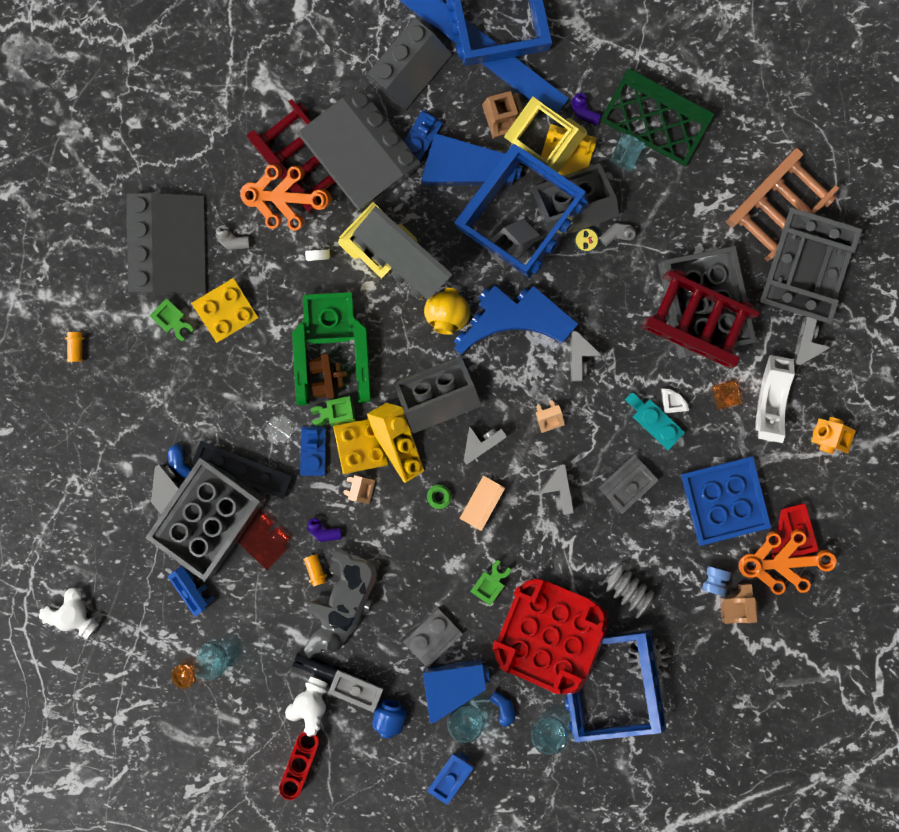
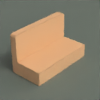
M483 476L460 519L482 531L505 487Z

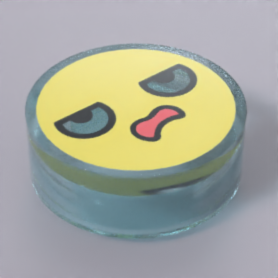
M591 228L579 230L574 237V245L582 253L594 251L599 243L598 234Z

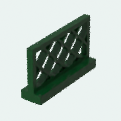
M628 68L600 122L686 167L714 113ZM624 85L634 89L637 99L623 103L620 93ZM638 92L646 96L640 98ZM617 98H619L620 104L614 106ZM652 98L656 101L658 111L644 115L641 100ZM638 102L642 116L628 120L624 106ZM659 103L667 106L668 108L661 109ZM619 107L622 108L625 121L615 124L607 120L611 110ZM672 109L677 112L680 122L666 126L662 112ZM659 113L663 127L649 131L645 117ZM681 115L689 119L683 121ZM643 118L646 133L639 135L632 133L629 122ZM695 121L702 125L697 135L687 137L684 123ZM626 124L628 130L622 128L619 125ZM681 125L685 139L671 143L667 129ZM664 130L668 144L658 147L653 144L650 134ZM645 135H648L649 141H647V140H645V139H643V138H641V137H642V136H645ZM694 138H695L694 142L692 143V145H691V147H690V144H689V141H688V140H691V139H694ZM686 141L688 153L684 160L674 155L672 145ZM669 146L671 153L665 151L662 148Z

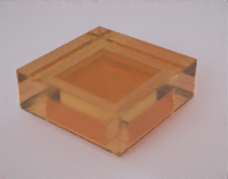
M736 380L711 386L717 410L742 404Z

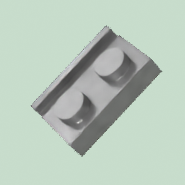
M633 454L598 488L623 514L659 480Z
M438 608L403 643L428 668L463 633Z

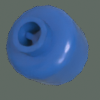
M383 700L374 710L372 721L374 730L379 732V735L383 738H392L394 735L400 734L404 729L406 710L396 700Z

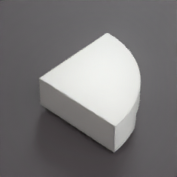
M661 389L664 413L689 411L687 402L680 394L670 389Z

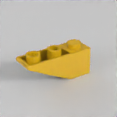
M384 403L367 413L374 436L403 482L406 483L423 473L424 469L403 407Z

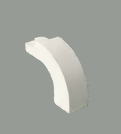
M774 355L769 356L761 384L756 414V430L758 431L759 439L780 443L784 441L785 409L790 386L795 375L794 359Z

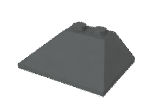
M790 207L760 302L831 324L839 302L837 297L851 255L855 253L862 229Z

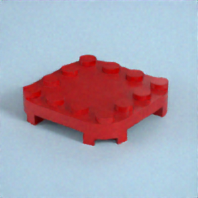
M534 579L525 582L521 586H517L513 593L515 595L498 640H494L492 650L495 652L496 661L500 665L499 668L506 673L513 674L547 689L551 693L560 695L577 693L588 680L608 627L607 612L594 600L548 581Z

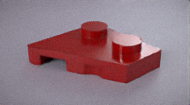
M805 503L781 509L777 532L781 536V544L773 548L771 559H774L789 542L791 533L796 529H801L805 532L806 542L798 546L789 557H797L819 551ZM796 534L794 539L800 541L803 539V535Z

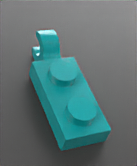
M630 393L625 398V401L637 411L632 418L666 450H669L685 433L650 399L643 403L634 393Z

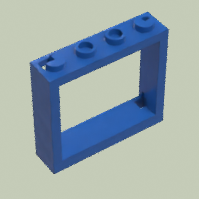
M446 0L447 10L452 12L454 19L451 21L453 36L457 35L459 44H456V53L459 59L462 58L463 66L549 51L552 40L543 0H528L537 39L471 50L461 0Z
M513 143L457 218L455 225L458 230L530 278L533 273L537 274L544 264L542 260L548 253L552 254L559 243L557 240L562 233L566 234L573 225L572 220L576 214H581L588 204V197L586 191ZM520 162L574 198L573 202L526 265L471 228Z
M651 630L606 635L602 645L637 641L650 723L587 730L581 690H579L575 694H567L565 698L566 709L570 711L571 715L569 730L572 729V736H574L575 742L658 734L667 729Z

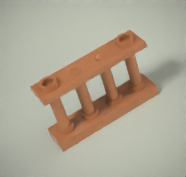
M798 148L794 149L725 221L731 228L737 224L743 225L771 252L764 258L767 262L774 258L778 244L750 219L751 215L748 212L754 206L757 209L760 207L782 229L784 228L786 218L767 201L768 198L765 196L770 189L773 191L777 190L796 209L815 214L823 205L828 207L837 198L834 194L839 189L837 185L827 191L801 166L799 159L804 154ZM787 171L797 175L821 198L812 209L783 183L785 180L782 177Z

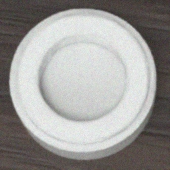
M330 249L305 251L306 260L329 259Z

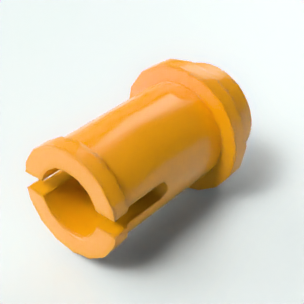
M67 332V337H65V340H67V362H83L82 340H85V337H82V332Z
M318 554L304 558L303 560L311 579L309 583L312 582L313 587L326 583V577L328 576L327 574L324 575Z

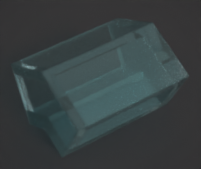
M623 133L610 161L615 166L630 173L645 143L639 141L634 136Z

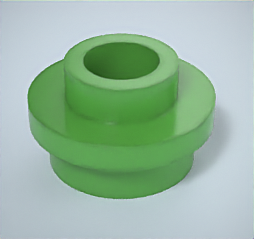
M441 484L432 486L427 493L428 503L436 509L447 507L451 501L450 490ZM442 492L444 499L436 501L434 498L435 493Z

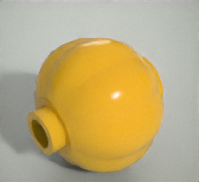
M445 288L443 292L436 293L427 300L424 314L427 322L434 327L435 332L452 335L453 331L462 329L468 323L471 310L468 302L459 295V290Z

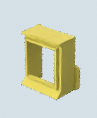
M532 97L504 137L558 173L582 139L587 135V130L571 118L563 119ZM539 110L568 129L547 160L518 140Z
M372 202L339 237L338 243L352 258H360L383 279L390 269L386 265L383 268L377 266L350 240L353 232L372 209L377 206ZM398 224V226L401 229H403L411 238H413L417 242V239L414 235H412L402 224Z

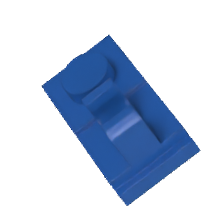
M424 110L421 111L404 139V143L419 162H421L432 144L435 133L438 134L444 123Z
M301 427L300 475L325 476L326 427Z
M183 566L168 576L194 617L206 610L205 607L215 600L214 596L208 599L201 596L202 592L208 587L202 585L196 588L192 574L185 570Z
M453 753L431 783L427 792L448 805L473 770L474 765L468 762L469 758L464 754L460 753L458 756Z

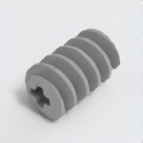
M620 564L607 575L601 585L608 583L607 592L615 589L616 591L613 596L615 599L622 595L621 605L630 602L628 611L631 612L634 609H638L636 618H639L653 603L654 592L650 590L645 593L647 586L645 584L638 586L639 579L637 577L630 580L632 572L627 571L623 573L625 566Z

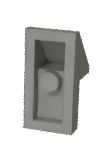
M804 317L802 320L793 356L794 366L802 365L830 348L812 343V339H816L819 331L816 319Z
M577 331L570 333L571 382H581L582 376L587 375V363L582 362V357L602 356Z
M469 427L464 455L465 464H469L505 439L507 436L503 430L496 431L493 428L482 436L485 440L481 443L471 427Z
M565 464L558 465L539 494L558 491L559 495L555 496L557 510H562L563 515L571 514L574 511Z

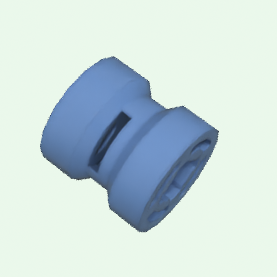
M708 566L706 572L708 579L703 583L702 590L726 597V582L730 580L732 573Z

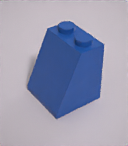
M482 659L423 668L430 723L437 722L486 690L485 683H490L488 665H482Z

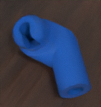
M175 444L168 450L169 467L186 479L192 468L184 463V448L179 444Z
M494 690L489 700L500 707V718L498 721L502 726L507 727L515 720L514 704L510 699Z

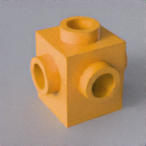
M830 417L829 421L818 419L817 425L813 430L811 442L820 445L819 450L826 453L834 454L836 450L848 454L856 430L843 425L844 421Z

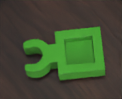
M167 298L150 315L167 333L174 329L175 335L180 341L184 342L186 340L181 335L182 329L188 328L192 333L195 331L190 324L181 322L185 315Z
M350 396L326 401L327 408L324 409L320 406L311 408V412L314 415L321 414L319 419L312 421L316 427L324 426L327 421H329L332 427L356 422L353 400Z
M499 560L493 563L492 573L489 575L484 571L470 590L471 593L490 606L504 587L499 582L500 579L507 577L511 571L508 567L505 572L499 573L497 571V566L500 563Z

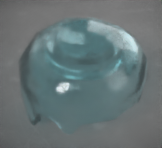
M205 643L195 659V677L206 681H213L221 677L228 665L227 653L224 648L217 644Z
M471 705L458 707L450 713L447 720L450 735L454 740L462 743L475 741L481 736L485 725L481 711Z
M555 717L540 718L531 730L532 744L537 751L545 755L558 754L567 744L568 730L564 723Z

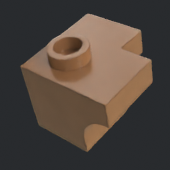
M511 91L490 96L482 104L493 139L505 136L523 111L518 93L512 94Z
M738 583L737 591L733 595L720 597L723 623H757L758 604L755 597H753L752 584Z

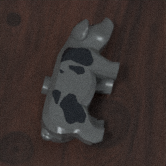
M335 550L328 573L336 574L341 580L333 588L330 597L318 595L316 600L312 601L307 612L314 614L321 620L322 627L311 636L304 648L309 659L317 653H332L340 650L358 626L363 613L369 612L374 601L370 597L378 580L379 562L369 559H354L346 551Z

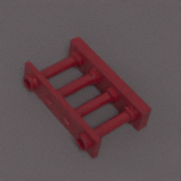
M293 99L288 101L293 111L264 134L261 132L258 135L253 129L246 135L269 165L277 164L281 167L282 175L280 179L282 181L288 176V171L283 166L286 163L285 160L303 147L305 143L298 137L281 152L277 151L273 154L268 148L271 144L270 141L299 118L305 125L311 122L306 116L309 112L301 102L296 104ZM314 155L301 167L305 175L318 166L320 162ZM296 170L295 172H293V174L296 178H298L299 173ZM328 175L310 191L307 189L304 192L299 186V183L302 181L299 180L289 190L293 193L312 194L319 189L327 190L335 181ZM301 204L309 215L317 210L311 204Z
M673 270L664 273L662 279L670 282L657 314L653 315V317L645 318L641 328L729 369L736 367L740 357L733 355V348L746 318L753 319L758 317L760 312L754 310V306L748 302L734 301L687 279V275L681 271ZM680 286L693 293L679 325L673 327L666 324V316ZM704 297L715 304L702 335L696 338L689 334L688 328L701 298ZM725 307L736 312L737 315L724 346L718 348L711 344L712 341L710 339Z

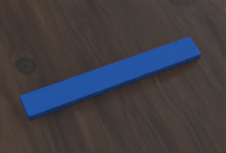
M400 0L402 4L453 43L459 44L457 35L453 36L451 21L454 20L453 14L448 12L444 2L441 0ZM465 19L471 50L498 46L496 42ZM515 57L481 63L530 101L534 97L556 114L560 112L569 100L568 97Z

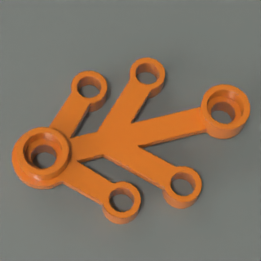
M269 165L265 169V175L257 183L250 182L245 184L240 193L244 204L249 207L256 206L266 218V226L270 229L281 226L282 218L279 214L274 213L265 201H272L288 219V227L293 231L302 229L305 222L303 217L297 215L288 203L311 204L315 209L322 210L329 207L332 202V196L326 189L316 190L312 194L287 192L296 181L304 178L305 172L300 166L291 167L288 170V176L273 191H267L264 189L271 181L280 178L282 175V169L279 165ZM272 168L276 170L275 176L271 174ZM294 170H297V171H298V173H299L298 178H296V177L294 176V174H293ZM249 191L253 192V199L250 198ZM317 196H319V197L321 198V200H322L321 204H318V203H317V201H316V197H317ZM272 217L276 219V225L272 224ZM294 219H297V220H298V222H299L298 227H296V226L294 225V223H293V220H294Z
M796 529L791 533V539L774 559H764L772 548L778 547L781 544L780 534L776 531H771L767 534L765 543L755 554L749 553L740 559L739 570L745 577H758L771 588L774 594L781 595L786 589L785 582L780 578L774 579L765 571L775 569L793 583L797 591L806 593L811 587L810 580L805 576L800 577L790 568L818 566L820 570L827 572L835 568L837 561L835 554L830 550H822L813 556L789 557L798 546L806 542V534L801 529ZM796 534L803 535V539L800 541H796L794 539V536ZM771 536H776L778 538V541L776 543H771L769 541V538ZM829 556L831 559L825 563L821 561V558ZM752 561L756 564V566L754 568H748L746 564ZM801 581H805L808 584L805 588L798 586ZM776 583H780L783 585L782 589L780 590L774 589L773 586Z

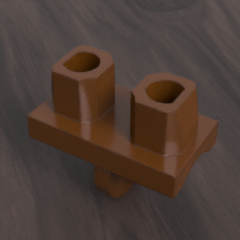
M321 354V358L308 361L310 374L323 373L324 382L312 384L313 396L335 399L333 379H336L337 388L344 387L343 377H349L350 372H342L340 362L334 363L335 373H332L330 355Z

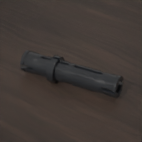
M297 652L294 659L295 662L292 667L333 681L338 669L365 681L367 679L366 677L346 671L347 668L345 667L340 669L312 657L309 659L307 655Z

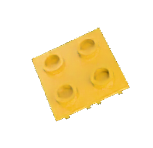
M550 124L541 154L542 158L547 160L568 129ZM586 135L558 173L564 176L589 167L597 138Z
M234 278L191 303L216 343L258 319L257 314Z
M369 419L333 426L343 474L388 465L386 453L374 436Z

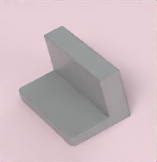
M338 669L328 694L374 712L383 688Z

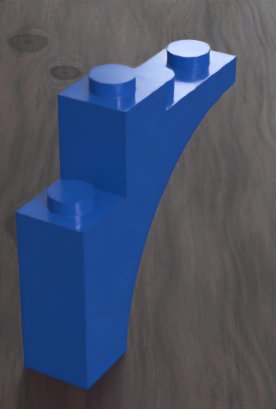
M494 285L491 290L487 287L478 297L481 300L478 306L485 312L483 315L478 312L470 322L472 325L471 329L467 333L462 331L454 340L457 344L454 350L462 356L468 348L481 339L508 330L537 332L562 344L578 323L534 286L530 290L525 288L516 298L519 301L516 304Z

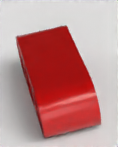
M304 730L301 731L296 740L279 785V793L286 800H294L301 793L320 743L318 731L316 735H312L315 739L313 746H306L302 742V737L307 735ZM302 758L306 762V767L304 769H297L293 764V760ZM289 781L294 782L297 785V791L288 792L285 789V783Z

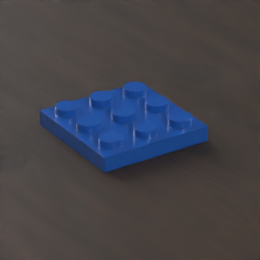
M753 456L680 474L698 546L771 528Z

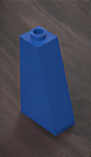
M435 133L421 184L426 186L483 185L505 153ZM517 165L503 185H512L514 179L519 180L523 166Z

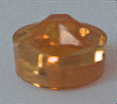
M180 663L173 668L171 679L178 688L187 689L196 682L197 673L192 665Z

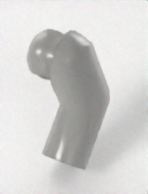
M614 223L598 239L607 247L614 239L628 241L634 239L636 231L629 224Z
M221 225L217 227L216 239L226 249L250 248L249 236L235 237L227 226Z

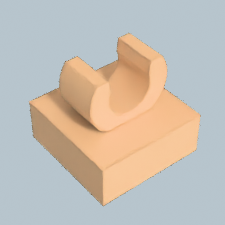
M552 400L549 401L550 408L542 410L540 404L537 405L536 416L541 433L565 425L560 406H555Z
M355 475L354 478L348 477L347 481L352 482L351 490H344L343 493L349 496V500L369 504L375 480Z

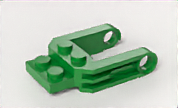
M352 292L303 295L304 320L292 332L297 406L310 405L308 342L320 344L354 340L358 403L371 402L367 328L354 317Z

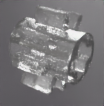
M281 415L280 418L273 416L264 429L269 434L266 439L275 445L279 441L286 444L295 430L290 426L293 421L284 415Z

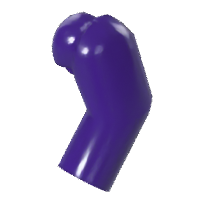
M575 94L571 103L575 116L580 120L598 125L601 114L589 110L585 94Z
M311 518L307 523L308 532L319 542L342 539L340 528L327 529L317 518Z

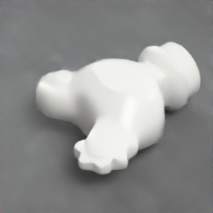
M69 588L65 592L64 604L59 610H52L48 606L40 609L39 618L42 619L43 624L54 625L61 631L78 629L79 636H83L85 639H89L100 625L95 621V618L88 619L86 617V607L81 601L82 594L77 588Z
M310 677L308 683H305L307 690L300 693L295 698L293 704H290L285 711L288 720H305L304 732L309 737L316 735L320 729V719L326 709L322 695L327 692L326 688L328 686L326 682Z

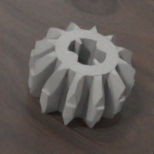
M654 637L652 641L658 675H661L662 671L658 667L660 665L663 667L668 666L662 659L668 658L669 654L667 652L660 653L666 646L662 643L656 647L658 639ZM628 648V652L634 654V656L628 657L627 662H636L630 669L632 672L639 669L638 676L642 678L638 648L636 650Z

